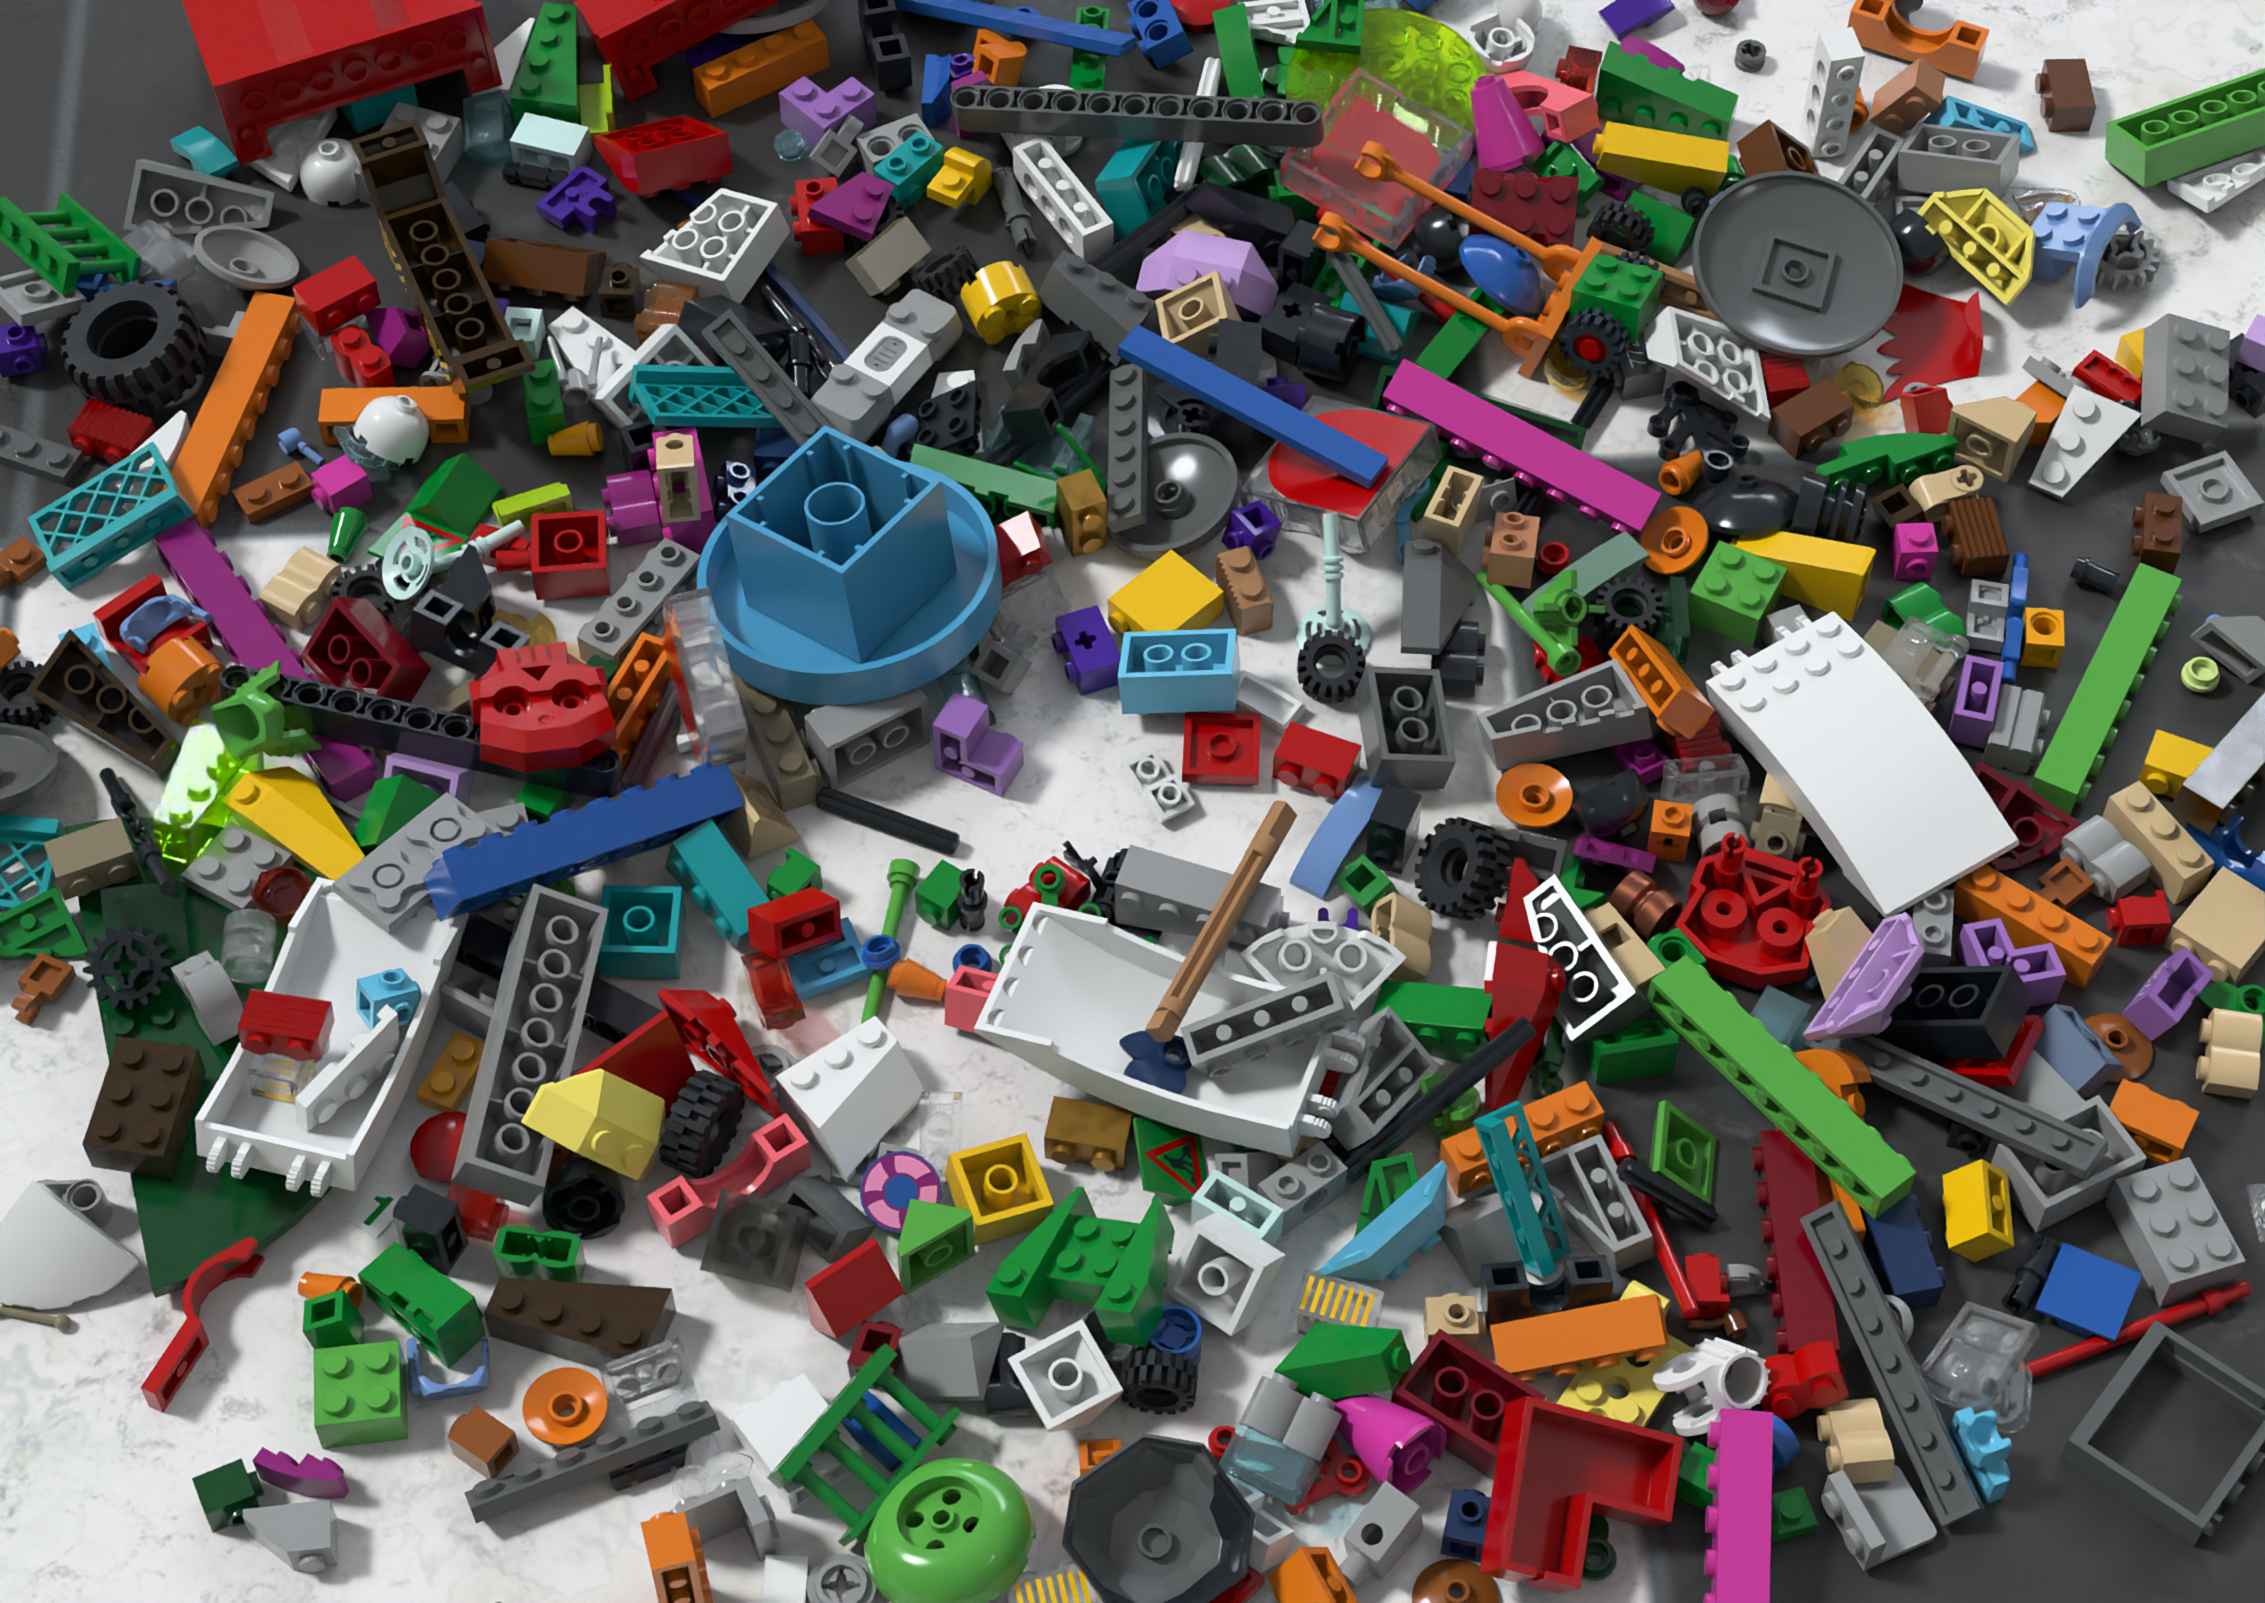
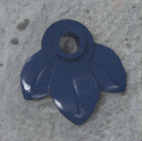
M1138 1031L1120 1039L1119 1045L1133 1059L1126 1067L1123 1075L1175 1094H1181L1186 1086L1185 1072L1192 1066L1183 1037L1174 1035L1171 1041L1156 1042L1147 1031ZM1174 1054L1178 1056L1180 1060H1172L1168 1058L1167 1055Z

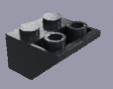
M468 545L462 556L454 560L450 574L445 582L439 584L435 591L464 604L463 619L465 624L475 634L484 636L496 623L498 617L491 584L475 546Z

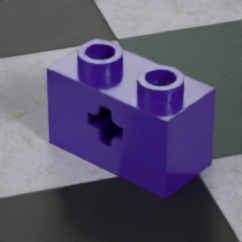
M1098 605L1055 617L1056 633L1051 634V640L1055 653L1057 655L1062 654L1065 659L1064 670L1068 682L1076 684L1081 696L1117 686L1121 655Z

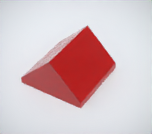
M873 1237L804 1283L811 1325L817 1331L836 1339L905 1293L882 1249Z

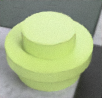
M2195 657L2184 665L2181 679L2189 689L2205 693L2217 687L2220 673L2213 660L2207 657Z

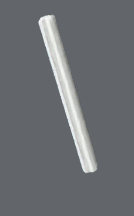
M1209 57L1205 60L1196 95L1216 96L1223 71V64L1220 58L1214 59ZM1184 142L1174 178V188L1177 191L1183 190L1186 192L1193 187L1204 143Z

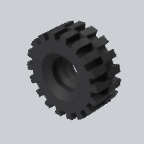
M1461 817L1445 819V825L1438 823L1434 827L1435 835L1428 833L1424 839L1427 843L1426 848L1419 849L1418 856H1421L1422 860L1421 864H1415L1414 872L1420 873V878L1414 880L1415 888L1422 889L1418 897L1420 901L1426 902L1424 906L1429 910L1460 920L1474 921V917L1480 919L1486 916L1485 909L1492 911L1497 906L1494 901L1495 897L1502 898L1505 890L1501 889L1503 881L1508 883L1510 874L1505 873V868L1511 866V858L1506 857L1505 853L1510 851L1508 843L1502 842L1504 839L1502 833L1495 831L1496 829L1491 826ZM1468 862V864H1467V869H1466L1465 875H1464V877H1463V871H1464V868H1465L1466 863Z
M704 1069L695 1072L694 1077H690L687 1080L686 1088H681L678 1093L679 1099L676 1103L673 1102L670 1111L672 1113L670 1118L665 1121L664 1127L666 1130L660 1139V1143L663 1145L659 1148L661 1162L697 1179L711 1175L714 1172L715 1166L718 1167L722 1162L723 1154L727 1153L730 1149L729 1143L732 1138H735L738 1131L736 1126L741 1122L743 1115L740 1111L745 1106V1100H743L745 1090L742 1089L743 1086Z

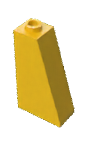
M1607 121L1602 134L1595 135L1592 153L1598 155L1596 169L1678 196H1682L1683 192L1690 187H1699L1707 193L1709 201L1716 195L1727 173L1730 142Z
M1783 531L1761 535H1741L1740 538L1734 536L1730 543L1732 546L1787 567L1782 595L1828 613L1834 611L1839 617L1851 622L1866 595L1877 551L1866 546Z

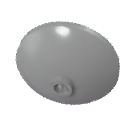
M230 225L212 226L201 230L196 235L193 251L200 264L217 279L237 289L245 291L278 290L293 283L299 272L298 259L288 247L278 240L252 229Z

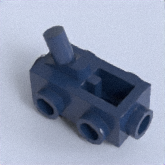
M726 460V463L721 467V474L715 475L712 494L717 496L714 520L718 524L735 505L761 483L755 482V465Z

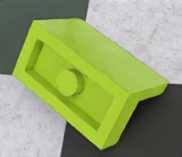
M610 64L603 65L604 83L579 85L581 125L589 127L591 143L593 135L616 130L615 99Z
M560 482L492 503L493 512L500 528L520 520L525 528V533L531 531V515L574 512L567 484L562 485Z

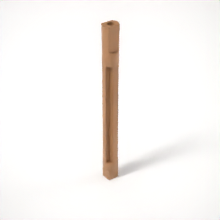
M1277 800L1272 804L1199 936L1147 1024L1145 1030L1156 1042L1172 1040L1188 1008L1298 816L1287 802Z

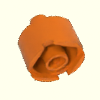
M187 636L188 640L185 641L180 637H176L159 647L146 662L150 667L146 676L144 677L140 673L137 680L139 692L172 722H177L183 727L191 725L197 719L199 710L207 703L211 702L214 704L221 700L219 676L225 669V666L192 636Z

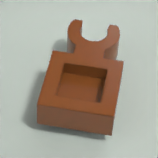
M2067 856L2038 878L2037 885L2042 890L2031 891L2054 905L2057 904L2066 911L2094 889L2095 882Z

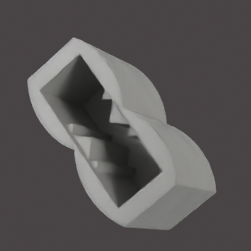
M2095 815L2063 836L2058 852L2060 859L2063 860L2068 856L2095 882L2094 889L2091 892L2098 897H2102L2107 902L2113 904L2147 881L2152 865L2145 855L2133 844L2124 840L2118 830L2105 818Z
M1275 1372L1272 1379L1262 1376L1240 1423L1320 1462L1342 1417L1341 1414L1333 1410L1336 1402L1314 1391L1310 1398L1296 1392L1298 1383Z

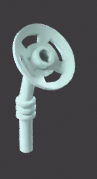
M1323 513L1325 556L1321 557V562H1324L1325 565L1321 566V570L1325 571L1322 574V579L1326 580V605L1315 607L1301 617L1296 628V642L1299 649L1303 650V643L1307 640L1305 633L1307 624H1312V637L1313 634L1317 633V626H1322V637L1325 634V630H1332V635L1337 636L1338 630L1344 632L1345 624H1347L1350 628V633L1344 632V638L1348 639L1350 635L1355 638L1356 628L1353 621H1356L1360 627L1361 636L1359 640H1355V645H1361L1363 655L1370 642L1369 626L1358 612L1341 605V579L1344 578V573L1340 571L1344 569V565L1340 564L1343 561V556L1339 555L1338 513ZM1326 612L1325 616L1322 617L1320 613ZM1335 655L1323 656L1317 662L1325 666L1345 665L1343 660Z
M516 520L484 538L478 536L475 539L476 542L471 540L468 542V545L475 546L480 559L483 560V556H490V551L522 535L526 531L522 522ZM414 526L400 530L390 541L383 559L382 578L387 592L398 600L405 601L416 597L425 588L430 576L451 569L454 560L462 556L468 545L463 544L461 545L462 550L434 558L433 543L425 530ZM418 538L425 542L428 549L427 552L419 547ZM407 543L408 546L402 551L397 565L396 562L399 553L403 546ZM402 576L404 581L410 583L407 591H403L400 588L397 578Z

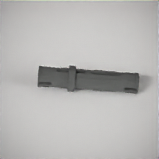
M999 167L992 173V180L1006 215V229L1012 233L1017 251L1024 254L1023 243L1027 254H1029L1038 247V241L1032 229V216L1025 210L1012 169L1005 167L1006 177L1003 167Z

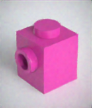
M348 453L311 473L314 490L311 491L312 497L320 509L327 508L332 515L338 513L341 507L356 508L373 498L367 473Z
M1933 523L1896 524L1889 550L1894 580L1932 578L1938 555Z

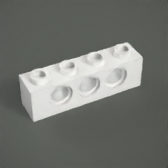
M1853 27L1821 31L1818 35L1800 126V132L1806 146L1810 150L1812 159L1832 157L1845 153L1865 59Z
M1043 135L1013 148L1014 178L1076 255L1088 263L1114 245L1113 221Z

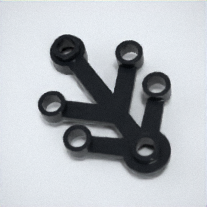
M1675 381L1665 392L1664 401L1667 405L1658 414L1650 417L1647 432L1656 438L1666 437L1671 420L1681 413L1684 421L1669 438L1661 440L1658 450L1659 457L1665 461L1679 458L1682 445L1692 436L1703 459L1701 466L1703 477L1711 483H1719L1730 474L1733 464L1731 456L1736 458L1744 457L1747 454L1750 442L1743 435L1733 434L1738 422V417L1734 413L1722 411L1701 401L1699 390L1686 381ZM1698 414L1714 420L1715 424L1700 418ZM1709 437L1726 444L1725 450L1727 453L1715 450Z

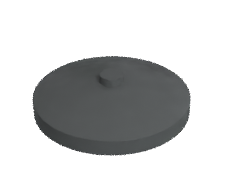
M1170 433L1148 440L1147 523L1113 533L1107 525V534L1110 539L1127 554L1149 560H1158L1171 549L1179 556H1183L1206 545L1227 526L1232 511L1237 509L1240 502L1242 480L1232 455L1220 442L1198 433ZM1107 476V478L1105 479V481L1107 482V486H1106V489H1105V491L1103 492V494H1104V496H1105V498H1106V500H1107V503H1108V476Z
M0 723V813L37 799L53 786L59 776L60 760L57 746L49 736L39 730L23 725Z

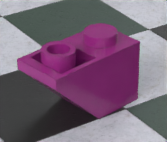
M393 307L374 308L364 313L378 347L389 356L391 365L415 369L431 347L416 312Z

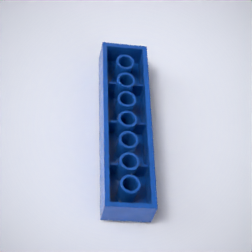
M712 762L704 763L691 769V775L679 778L677 773L657 780L655 782L657 786L644 790L643 785H638L621 793L622 798L609 801L607 796L601 797L586 804L587 809L574 813L572 808H568L550 816L551 821L538 825L537 820L528 821L517 826L514 829L516 833L503 837L501 832H495L479 839V845L466 849L465 844H459L442 852L443 857L432 863L433 868L423 877L440 922L527 893L534 883L545 887L672 844L673 841L710 818L718 828L721 827L745 806L728 764L724 763L713 767Z

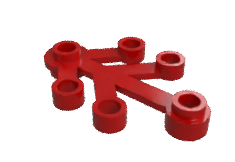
M1230 1426L1215 1428L1208 1438V1450L1220 1464L1233 1463L1242 1456L1281 1467L1264 1477L1253 1474L1245 1478L1244 1481L1250 1485H1258L1263 1489L1262 1493L1265 1494L1264 1501L1267 1495L1308 1474L1323 1478L1306 1489L1295 1485L1285 1491L1283 1505L1285 1510L1291 1515L1298 1516L1304 1514L1309 1506L1334 1493H1338L1343 1497L1357 1496L1366 1490L1370 1482V1471L1358 1456L1346 1455L1334 1434L1325 1450L1328 1460L1321 1459L1320 1462L1287 1446V1449L1242 1438L1240 1433ZM1228 1437L1233 1442L1229 1445H1222L1218 1442V1439ZM1352 1470L1357 1475L1354 1478H1346L1342 1475V1471ZM1293 1496H1300L1303 1498L1304 1503L1293 1505L1289 1499Z

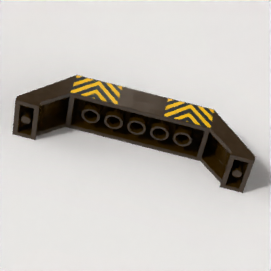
M418 120L350 140L351 148L384 245L452 392L468 393L536 370L535 363L523 338L515 341L451 208L437 172L429 143Z

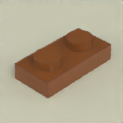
M295 461L232 490V495L245 518L251 524L311 496L314 485L299 462Z

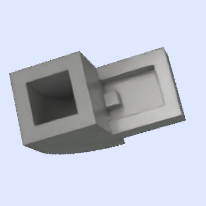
M208 950L171 967L176 982L190 1000L197 1021L211 1043L216 1046L238 1035V1022H240V1016L244 1008L221 963L218 960L215 961Z

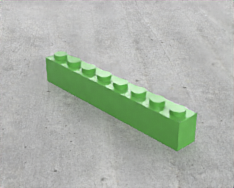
M2139 563L2033 777L2030 787L2032 791L2069 816L2076 803L2084 805L2092 787V784L2087 782L2090 775L2098 776L2106 757L2100 753L2103 747L2111 749L2119 731L2114 725L2116 721L2124 722L2132 704L2127 698L2129 694L2135 696L2138 694L2145 677L2140 671L2142 667L2150 669L2158 651V648L2153 647L2155 640L2163 642L2171 624L2166 618L2168 614L2175 617L2183 599V595L2177 594L2182 581L2181 578L2143 563Z
M1685 955L1651 979L1647 1000L1652 1005V1008L1874 1220L1910 1193L1916 1171L1909 1160L1902 1154H1897L1887 1145L1874 1127L1867 1126L1853 1112L1852 1107L1844 1099L1835 1096L1825 1086L1817 1073L1809 1071L1800 1063L1793 1051L1785 1044H1780L1767 1031L1765 1025L1758 1018L1748 1014L1739 1005L1732 993L1724 991L1713 981L1703 966L1695 964Z

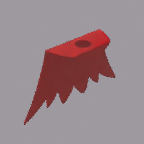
M1903 283L1901 295L1894 310L1899 314L1891 315L1889 321L1883 327L1884 330L1898 337L1885 342L1877 349V352L1902 359V361L1895 363L1886 371V374H1901V376L1887 389L1879 402L1880 404L1898 398L1899 394L1903 393L1904 388L1910 383L1921 382L1930 386L1978 376L1980 368L1983 331L1979 291L1974 293L1966 303Z

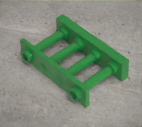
M60 193L57 210L22 212L9 199L0 197V241L62 295L75 294L79 276L111 273L121 282L137 280L141 270L142 257L67 193ZM55 224L58 228L42 229L40 225ZM74 241L77 244L60 245L58 242ZM93 257L95 260L80 262L77 258Z
M886 1343L869 1357L767 1477L779 1489L790 1481L795 1485L800 1482L848 1525L849 1528L838 1540L843 1547L855 1539L860 1543L865 1540L869 1522L877 1514L887 1496L913 1471L935 1443L941 1447L947 1442L958 1428L953 1424V1421L962 1412L954 1406L940 1418L892 1375L894 1370L889 1364L898 1354ZM871 1386L876 1389L881 1387L929 1430L928 1434L915 1449L865 1406L867 1401L862 1396ZM844 1417L849 1421L854 1418L903 1462L888 1481L839 1438L841 1433L835 1428ZM817 1449L823 1453L827 1450L876 1494L861 1513L811 1469L813 1464L808 1460Z

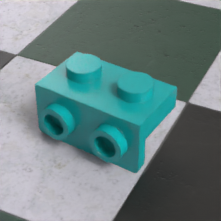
M917 131L874 167L875 176L895 185L891 195L896 198V203H901L902 210L918 202L921 195L927 191L929 183L944 166V146L922 132Z

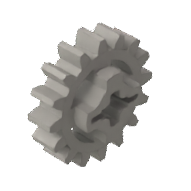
M2127 227L2124 231L2118 229L2109 241L2100 260L2097 276L2100 278L2098 285L2102 286L2108 282L2111 284V290L2113 291L2119 285L2123 286L2126 292H2130L2132 285L2142 289L2145 281L2151 283L2161 261L2159 259L2160 249L2153 248L2155 240L2153 238L2143 239L2144 231L2142 230L2135 234L2129 233Z

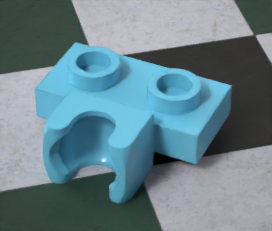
M1968 1407L1955 1412L1948 1431L1985 1502L1988 1504L2002 1499L2009 1484L2010 1471L2004 1459H2007L2010 1454L2012 1442L2008 1437L2000 1438L1996 1428L1997 1414L1994 1410L1974 1414L1972 1408Z

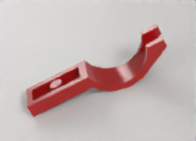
M251 1237L241 1240L204 1261L190 1275L183 1291V1311L187 1319L140 1387L149 1407L164 1413L209 1345V1339L203 1324L199 1320L201 1305L208 1294L223 1282L236 1278H253L265 1261L262 1255L255 1254L252 1256L259 1245L258 1240ZM231 1262H241L240 1264L234 1266L233 1268L227 1271L224 1270L223 1265Z

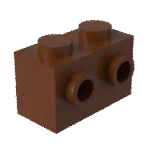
M2145 492L2141 506L2135 505L2131 525L2136 528V534L2133 535L2130 555L2135 556L2134 573L2139 563H2143L2174 575L2181 555L2182 496Z

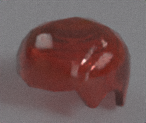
M279 865L261 872L254 887L250 889V894L256 910L261 916L271 923L286 925L291 922L311 889L312 883L308 876L296 867Z

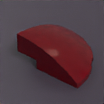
M1978 761L1971 768L2019 841L2017 847L1986 863L1993 869L2007 871L2020 868L2024 864L2048 855L2062 844L2063 836L2076 829L2080 822L2018 780L2009 781L1983 762Z

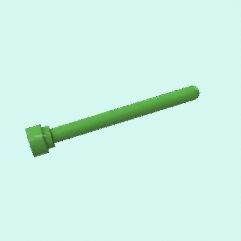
M1482 569L1478 571L1476 575L1477 581L1545 650L1549 667L1560 677H1567L1575 673L1580 667L1581 655L1570 644L1558 643L1502 585L1486 583L1488 570Z
M892 860L887 874V880L892 891L881 935H889L894 941L897 938L906 895L917 885L920 874L919 865L911 860ZM889 969L882 971L873 970L861 1024L874 1016L878 1018Z

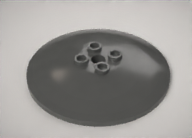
M1774 171L1757 174L1733 184L1716 197L1706 209L1697 227L1692 245V268L1695 282L1704 302L1713 315L1721 323H1724L1734 335L1760 350L1795 359L1829 358L1850 352L1864 345L1880 332L1889 321L1902 291L1904 270L1900 248L1895 235L1882 215L1866 199L1849 187L1812 173ZM1789 267L1796 268L1801 272L1802 277L1792 278L1786 273L1785 269Z

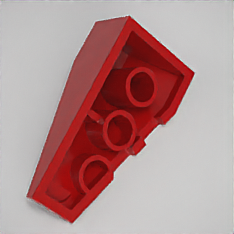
M1489 941L1484 994H1492V1017L1485 1018V1032H1488L1489 1040L1491 1041L1519 1017H1525L1534 1026L1536 1036L1485 1076V1109L1490 1113L1517 1100L1559 1005L1560 991L1564 990L1566 984L1563 966L1550 954L1497 941Z
M662 989L657 993L663 1009L670 1015L687 1051L719 1076L742 1085V1089L745 1090V1096L774 1119L783 1115L770 1085L734 1019L737 1017L736 1011L724 998L717 1000L705 990Z

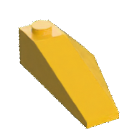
M290 766L247 772L221 800L241 827L288 851L293 855V859L325 879L336 881L365 858V855L315 781Z

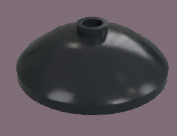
M1743 474L1728 478L1705 489L1694 500L1692 509L1703 516L1710 530L1731 535H1761L1784 530L1792 526L1799 495L1788 486L1772 479L1754 474Z

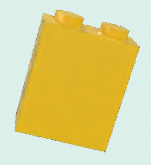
M1171 549L1108 598V622L1118 634H1124V632L1203 630L1223 614L1224 591Z

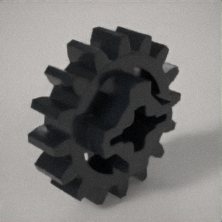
M122 923L121 933L118 934L113 928H106L108 938L105 941L97 937L93 938L94 944L98 947L96 952H85V956L93 960L92 965L84 967L83 972L94 977V979L86 984L89 989H101L96 998L101 1002L112 997L111 1007L114 1009H119L123 1001H125L126 1007L130 1011H135L138 1000L147 1007L151 1006L149 996L152 993L161 997L164 995L163 990L159 987L160 983L172 982V978L164 974L166 968L173 967L174 962L163 958V955L170 950V947L166 944L156 945L160 939V935L156 932L145 937L146 927L140 924L134 933L127 923ZM136 941L146 945L153 957H143L139 954ZM117 945V951L111 958L104 960L108 951ZM128 957L131 961L137 963V968L130 970L129 977L128 974L120 971V966L127 964ZM148 974H153L150 982L141 989L140 983ZM104 977H114L118 980L121 993L113 990L107 984Z

